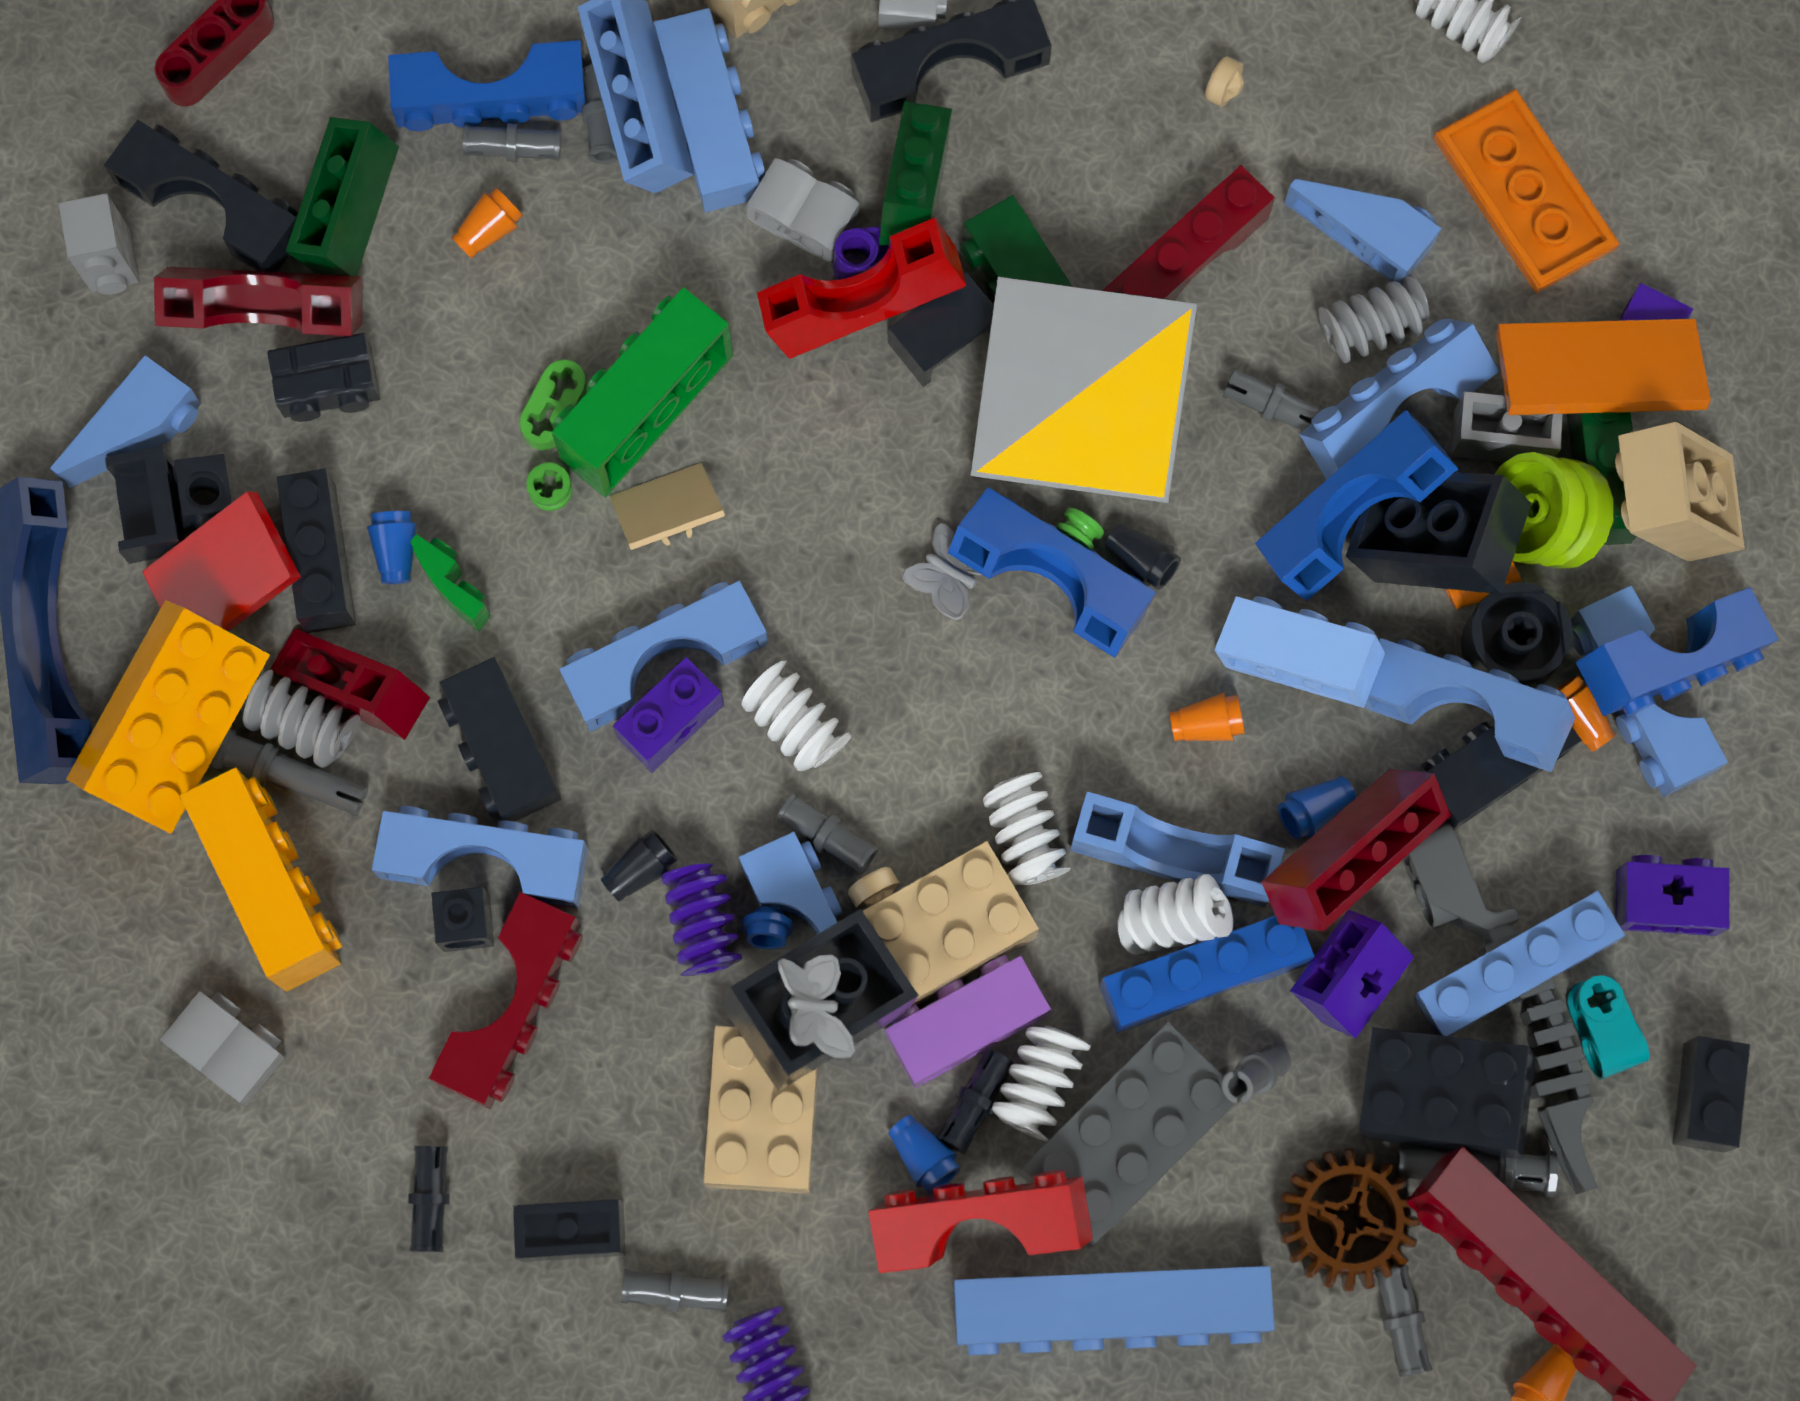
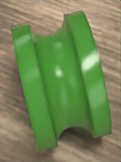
M551 462L541 463L528 474L526 481L527 492L533 504L538 508L554 511L568 503L573 492L572 483L566 470L559 464ZM548 476H554L557 485L563 483L562 489H555L552 497L548 498L544 497L542 489L536 491L537 485L545 484Z
M1067 508L1064 513L1066 521L1064 523H1057L1055 527L1083 547L1093 550L1094 545L1092 541L1094 539H1101L1104 534L1103 528L1087 514L1074 508Z

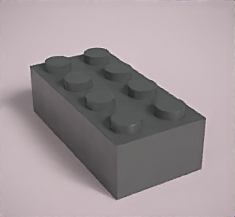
M1167 1022L1021 1167L1019 1174L1028 1183L1034 1182L1033 1175L1054 1170H1064L1066 1178L1083 1176L1093 1240L1088 1244L1093 1247L1235 1103L1228 1100L1223 1093L1222 1081L1224 1077Z

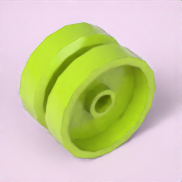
M1531 452L1515 455L1503 463L1494 474L1504 475L1532 503L1513 561L1526 564H1540L1558 569L1579 567L1594 558L1607 541L1613 523V496L1607 480L1594 466L1578 460L1556 458L1547 454Z

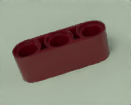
M216 0L160 54L155 62V75L164 93L172 103L177 106L187 107L201 101L269 35L273 29L274 17L268 1ZM247 9H258L256 13L249 17H240L242 12ZM214 41H224L217 49H206ZM190 73L189 77L183 82H172L179 74Z

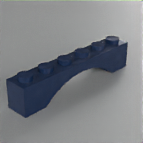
M18 476L0 488V615L19 783L66 784L70 782L66 778L92 732L90 719L80 707L69 684L58 638L57 585L62 550L68 531L63 481Z

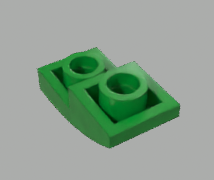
M415 534L410 543L430 583L440 597L460 618L480 632L491 617L483 603L486 597L466 581L461 580L458 586L455 584L462 575L456 560H454L457 557V553L435 537L429 543Z

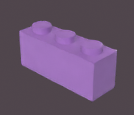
M1006 955L990 961L979 969L982 977L967 985H964L961 979L946 985L934 994L938 1001L919 1010L917 1004H913L907 1013L892 1021V1026L885 1029V1036L914 1089L984 1052L986 1048L993 1047L1049 1016L1051 1008L1021 955L1011 961L1008 960Z

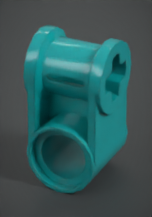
M1603 975L1594 976L1586 981L1577 983L1570 989L1566 999L1567 1011L1580 1038L1586 1061L1598 1079L1603 1080L1650 1060L1646 1038L1636 1023L1623 989L1617 981ZM1600 994L1604 1003L1598 1007L1590 1008L1587 998Z

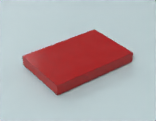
M249 491L245 492L142 571L160 609L164 601L167 600L188 609L226 631H230L301 578L258 492Z

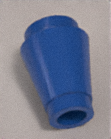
M384 511L371 514L372 525L368 526L367 530L380 574L381 584L411 582L410 572L412 571L414 550L410 541L416 534L417 526L416 523L411 521V512Z
M1339 776L1334 780L1331 779L1287 793L1285 801L1278 805V814L1285 829L1295 839H1300L1304 836L1311 838L1356 798V794L1350 782L1345 777Z
M912 1115L902 1118L889 1130L888 1135L893 1140V1144L916 1187L923 1186L928 1194L934 1193L933 1188L947 1185L959 1173L961 1167L955 1161L957 1154L920 1122H917Z

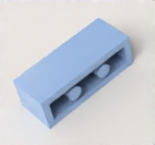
M1255 596L1253 601L1235 597L1215 647L1216 654L1226 668L1362 708L1365 707L1385 655L1374 631L1364 625L1347 622L1344 627L1328 622L1325 616L1312 610L1301 609L1299 614L1283 610L1275 601L1260 596Z

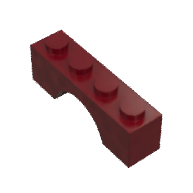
M1240 165L1102 291L1174 301L1204 267L1228 250H1235L1269 219L1275 197Z
M168 266L154 276L155 326L204 329L233 323H265L295 328L302 334L352 336L362 325V276Z
M522 892L519 893L498 936L499 941L511 954L516 967L517 985L513 1000L505 1013L492 1024L475 1031H451L428 1078L429 1080L488 1109H491L495 1100L500 1102L505 1100L515 1079V1074L509 1070L517 1054L526 1055L536 1037L538 1027L532 1025L540 1007L548 1009L558 992L561 981L555 979V976L562 961L571 962L582 942L583 934L577 932L580 924L576 917Z

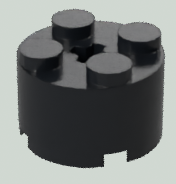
M1525 582L1505 584L1501 594H1488L1467 620L1461 637L1463 659L1469 662L1474 669L1489 673L1492 669L1501 670L1514 676L1519 681V684L1536 689L1538 685L1545 683L1557 670L1571 648L1573 627L1569 613L1560 601L1557 602L1545 593V589L1536 584ZM1514 632L1515 639L1524 640L1525 643L1522 646L1517 645L1516 641L1510 639L1508 634Z

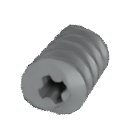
M1409 275L1403 279L1402 285L1396 281L1389 282L1385 285L1384 291L1377 287L1372 288L1367 292L1366 298L1363 295L1355 294L1349 298L1348 305L1344 301L1339 300L1331 305L1330 311L1327 308L1320 307L1318 314L1323 334L1331 350L1337 353L1342 362L1346 364L1351 361L1350 347L1355 346L1359 354L1365 357L1369 355V340H1373L1380 351L1387 348L1386 334L1390 333L1398 344L1404 343L1405 327H1409L1416 338L1423 335L1422 321L1429 318V306L1421 284L1414 276Z
M273 670L264 672L255 682L249 693L243 714L244 726L250 731H256L261 728V735L267 740L278 738L279 745L283 748L292 749L296 746V753L300 757L305 759L313 755L314 763L321 768L329 766L343 754L352 741L361 717L354 713L345 723L340 722L343 711L341 705H335L328 714L323 713L326 700L324 696H317L308 705L305 703L308 694L306 687L301 686L290 696L288 694L291 683L289 678H282L273 687L271 686Z

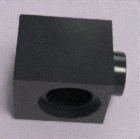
M219 454L174 460L183 532L196 531L232 503L225 455ZM208 490L216 494L218 498L210 505H199L191 497L198 491Z
M483 887L431 893L435 943L443 952L494 947L490 896Z

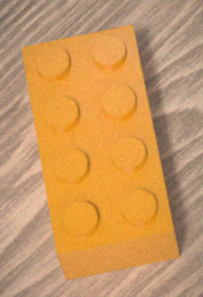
M165 600L66 779L82 790L172 834L186 809L179 795L199 785L270 654L188 609Z
M235 767L179 795L266 977L285 992H288L341 965L335 951L343 947L342 942L331 921H326L321 912H316L314 906L321 903L317 890L309 876H304L299 866L294 867L292 862L300 858L289 834L286 831H282L277 821L272 822L271 817L277 815L278 811L265 787L261 788L255 776L247 779Z

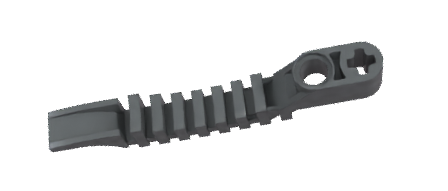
M1447 821L1440 825L1402 860L1421 908H1427L1422 911L1428 924L1431 927H1436L1450 922L1480 936L1485 947L1478 951L1479 957L1526 932L1510 927L1520 919L1515 907L1497 914L1485 908L1458 838ZM1551 978L1512 1001L1513 1004L1530 999L1533 1007L1520 1014L1524 1026L1538 1022L1542 1025V1031L1535 1032L1534 1035L1526 1038L1531 1050L1550 1045L1553 1052L1552 1054L1537 1057L1534 1063L1533 1075L1559 1068L1561 1077L1535 1083L1532 1086L1531 1100L1567 1092L1570 1102L1548 1107L1544 1111L1538 1112L1552 1151L1557 1152L1558 1163L1574 1192L1580 1194L1598 1188L1581 1142L1583 1119L1588 1108L1594 1102L1588 1085L1594 1082L1590 1070L1583 1072L1580 1063L1581 1060L1585 1059L1582 1047H1574L1571 1037L1576 1035L1572 1022L1565 1024L1561 1014L1566 1009L1562 999L1555 1000L1551 993V990L1556 988Z

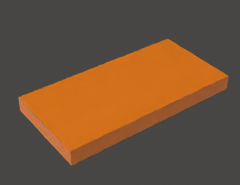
M1517 89L1435 133L1434 141L1535 294L1611 253L1620 245Z
M1696 319L1498 324L1496 340L1508 415L1707 410L1710 404L1711 397Z

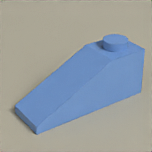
M1295 179L1292 182L1284 202L1285 205L1389 281H1396L1401 285L1403 279L1411 275L1432 249L1442 229L1436 225L1434 218L1426 210L1418 206L1412 207L1403 200Z
M145 355L50 467V470L60 481H63L64 485L71 488L107 471L105 457L155 448L169 442L177 432H185L196 420L198 415L197 408L201 403L191 388Z

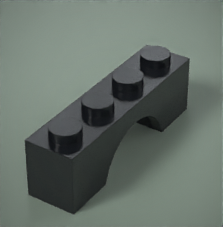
M1001 0L991 9L975 14L969 11L962 12L953 16L947 23L932 28L927 26L916 27L906 32L903 37L889 42L873 41L867 43L858 52L851 53L852 74L869 120L872 123L902 113L904 102L916 103L917 91L923 78L931 69L945 61L957 58L979 60L993 67L1004 79L1050 65L1052 44L1034 0Z
M137 119L104 164L114 183L152 207L166 199L183 194L201 195L216 201L225 209L226 225L223 240L231 255L256 271L278 272L290 255L286 252L298 212L280 198L275 197L271 202L258 194V187L243 175L235 173L230 177L218 169L220 165L204 151L195 149L191 153L179 145L180 140L165 127L157 124L152 129Z

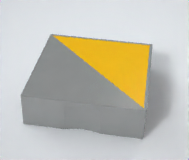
M998 277L971 476L1168 503L1197 304Z

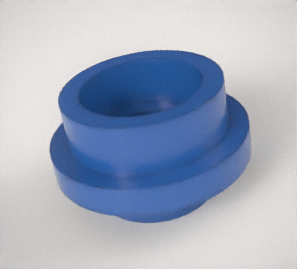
M759 907L753 913L743 918L742 930L746 934V942L749 945L766 950L779 949L786 945L787 937L792 934L793 922L777 908Z

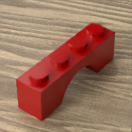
M932 218L890 236L889 249L883 259L874 267L859 275L841 280H817L799 274L756 293L765 332L788 359H791L967 285L955 244L937 219Z
M1054 1170L1033 1175V1183L1015 1185L1014 1177H1000L984 1181V1189L965 1191L964 1183H954L933 1188L934 1195L916 1198L914 1189L887 1193L884 1195L885 1202L868 1211L878 1272L886 1273L930 1267L944 1258L946 1245L954 1228L961 1221L969 1219H986L1003 1225L1020 1240L1029 1255L1081 1249L1093 1240L1083 1176L1066 1178L1064 1170Z

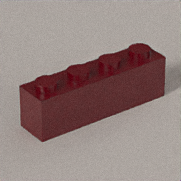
M1388 769L1263 879L1261 883L1279 924L1325 931L1442 825L1451 814L1435 774Z

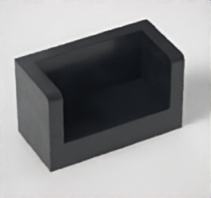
M967 272L964 273L967 286L919 305L888 328L889 346L923 387L931 382L932 370L985 331H988L990 334L994 305Z
M163 446L105 457L106 468L115 478L124 540L118 542L119 553L129 564L162 557L185 539L173 459Z
M619 1199L513 1205L515 1259L521 1262L626 1256L624 1204Z

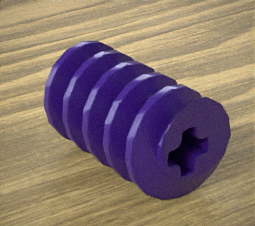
M704 863L684 866L666 872L661 876L664 885L676 887L665 895V899L668 905L679 907L669 915L671 924L683 927L672 935L674 944L687 946V948L681 950L676 955L678 964L692 966L685 970L681 976H696L721 971L742 960V954L726 952V946L739 939L738 934L722 932V927L734 921L735 918L734 914L718 911V907L730 901L731 898L730 894L715 893L714 887L727 881L726 874L711 873L710 868L713 864Z
M782 1305L733 1322L734 1326L722 1336L725 1343L741 1344L729 1356L730 1362L746 1363L748 1365L736 1376L738 1383L754 1384V1388L742 1397L743 1401H800L810 1392L809 1386L792 1385L791 1382L803 1372L802 1365L785 1364V1360L797 1351L795 1345H779L778 1340L790 1331L789 1326L772 1324L771 1322L775 1316L783 1311Z

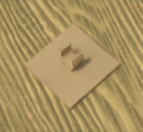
M702 463L609 496L631 550L658 540H662L667 546L671 545L668 539L669 536L685 531L687 538H690L692 536V528L725 516Z

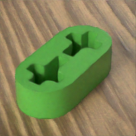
M559 360L550 364L543 372L521 414L519 421L521 433L526 443L534 449L549 450L556 447L550 431L544 430L540 436H536L534 426L531 424L532 421L541 422L548 410L551 409L553 412L550 416V422L553 427V423L559 413L569 404L576 406L587 393L585 373L575 362ZM567 374L572 375L576 388L574 390L566 388L558 401L554 400L558 391L554 382L555 378L564 380Z

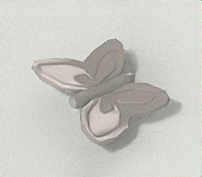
M940 523L934 529L932 540L935 554L926 555L927 563H917L905 569L902 577L904 582L915 590L931 594L933 605L942 615L958 620L962 619L969 609V592L964 586L972 589L977 581L976 578L970 575L982 574L948 554L955 533L947 525Z
M833 955L817 956L807 961L803 968L784 958L778 961L780 974L785 987L793 996L788 1001V1006L793 1014L790 1020V1036L793 1043L806 1046L814 1042L822 1052L835 1058H850L855 1052L852 1035L841 1020L828 1014L836 1012L838 1008L835 1001L823 1000L835 992L841 975L838 959Z

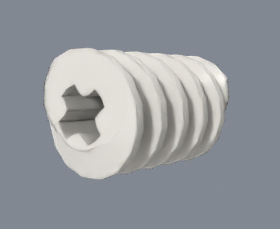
M1415 0V2L1419 1L1416 15L1419 18H1426L1434 12L1431 26L1434 29H1441L1450 23L1446 35L1448 39L1453 41L1465 34L1462 42L1463 50L1469 52L1480 45L1477 59L1481 63L1487 62L1498 53L1521 20V17H1519L1511 24L1507 22L1511 8L1508 4L1497 12H1493L1491 9L1494 0H1481L1480 2L1478 0Z
M780 661L767 669L754 681L745 694L741 705L747 712L758 710L754 718L758 726L764 727L771 724L767 733L771 741L777 742L784 739L780 748L784 756L798 754L793 763L797 771H805L813 767L817 768L839 752L851 739V734L848 732L836 738L833 737L832 732L839 720L835 717L821 723L819 717L826 707L825 704L822 702L808 708L805 704L813 691L809 687L795 693L792 689L800 676L794 673L782 678L779 674L787 661Z
M1041 772L1027 773L1000 782L983 798L985 807L998 809L989 817V822L995 828H1004L995 836L996 845L1010 847L1001 855L1002 864L1007 866H1017L1007 874L1013 885L1037 884L1063 875L1071 869L1055 867L1054 862L1066 854L1065 848L1049 847L1048 843L1058 837L1060 831L1059 829H1044L1042 824L1052 818L1054 812L1053 810H1038L1036 806L1048 797L1047 791H1032L1030 787L1042 778Z
M1209 874L1199 875L1195 881L1192 878L1181 879L1178 885L1175 882H1167L1161 888L1149 886L1143 892L1140 889L1131 890L1125 896L1124 909L1118 917V934L1121 944L1133 955L1143 954L1146 951L1162 950L1164 947H1177L1180 944H1192L1198 940H1212L1216 936L1219 938L1226 937L1233 931V913L1229 900L1220 890L1216 880Z
M1033 1026L1028 1027L1026 1036L1035 1046H1019L1017 1051L1019 1057L1027 1065L1013 1064L1009 1069L1010 1075L1019 1084L1004 1083L1000 1089V1092L1010 1103L994 1102L992 1110L1004 1123L1034 1138L1049 1141L1038 1128L1040 1125L1056 1126L1057 1120L1047 1111L1048 1106H1065L1066 1102L1055 1090L1057 1087L1073 1088L1074 1083L1063 1072L1065 1068L1081 1070L1082 1064L1072 1055L1073 1050L1089 1051L1091 1045L1054 1027Z

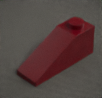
M294 629L270 670H273L274 675L280 678H289L291 684L298 688L304 686L308 689V693L313 696L322 695L326 699L325 702L335 706L339 704L343 707L345 713L351 716L356 713L361 717L360 720L403 740L407 738L431 698L399 670L298 629Z

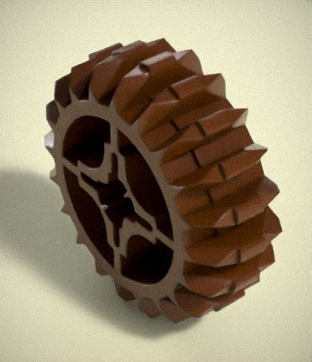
M1351 1148L1343 1150L1341 1165H1338L1333 1152L1327 1151L1322 1154L1324 1170L1312 1159L1304 1163V1169L1310 1177L1309 1181L1296 1173L1289 1178V1182L1300 1193L1299 1195L1292 1192L1281 1194L1280 1201L1294 1207V1211L1278 1214L1277 1222L1282 1224L1293 1223L1294 1231L1281 1235L1280 1241L1282 1244H1288L1295 1240L1298 1241L1301 1248L1291 1253L1289 1256L1290 1261L1296 1263L1307 1256L1311 1260L1303 1273L1307 1278L1315 1276L1320 1268L1324 1269L1323 1287L1331 1288L1339 1274L1341 1275V1284L1345 1292L1354 1290L1356 1275L1359 1276L1361 1284L1366 1290L1375 1287V1278L1372 1270L1381 1271L1385 1278H1389L1393 1274L1391 1267L1387 1263L1388 1259L1398 1266H1404L1408 1262L1406 1255L1397 1248L1398 1245L1413 1248L1417 1244L1416 1238L1403 1233L1404 1227L1412 1228L1420 1225L1418 1217L1404 1216L1403 1209L1410 1207L1406 1203L1410 1196L1400 1200L1396 1192L1404 1188L1408 1181L1405 1177H1401L1390 1184L1385 1179L1393 1168L1390 1162L1383 1163L1376 1172L1371 1170L1374 1163V1154L1371 1152H1366L1363 1155L1358 1166L1355 1165V1153ZM1339 1177L1353 1178L1350 1189L1346 1191L1345 1197L1340 1203L1326 1200L1321 1202L1312 1198L1318 1187L1327 1180ZM1368 1185L1382 1198L1387 1208L1389 1226L1383 1224L1384 1221L1377 1219L1369 1212L1366 1204L1369 1193L1367 1191ZM1353 1204V1218L1360 1221V1224L1364 1225V1227L1360 1229L1354 1227L1349 1230L1350 1234L1344 1236V1222L1332 1213L1336 1211L1342 1213L1348 1210L1347 1206ZM1308 1214L1314 1216V1219L1323 1222L1328 1227L1331 1235L1328 1247L1330 1248L1329 1255L1324 1253L1312 1238L1308 1226ZM1357 1237L1376 1238L1384 1241L1379 1252L1366 1262H1344L1346 1252L1351 1249Z

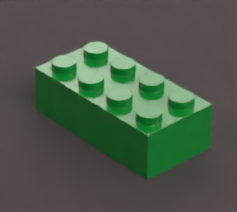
M684 287L674 298L667 296L657 305L651 316L653 321L641 334L634 332L626 339L619 350L620 357L608 370L606 368L600 369L589 381L586 387L587 394L576 406L573 404L566 406L553 423L555 429L551 433L561 462L604 498L614 490L733 357L729 323Z

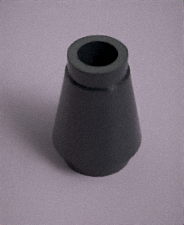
M1123 523L1118 524L1112 530L1105 543V548L1110 550L1136 578L1141 580L1147 587L1151 585L1157 590L1162 589L1172 579L1181 562V557L1174 553V546L1127 527Z
M651 829L644 836L638 833L607 871L608 873L601 878V881L613 897L620 902L626 896L632 895L660 879L664 873L671 871L669 867L678 859L666 842Z

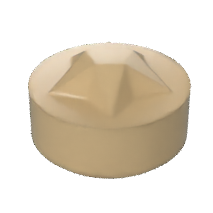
M1228 56L1220 60L1206 88L1205 97L1207 101L1224 107L1230 99L1240 94L1244 85L1242 78L1243 63Z
M883 867L855 882L848 889L847 894L858 910L871 907L892 895L894 890L899 887L900 882L892 868Z

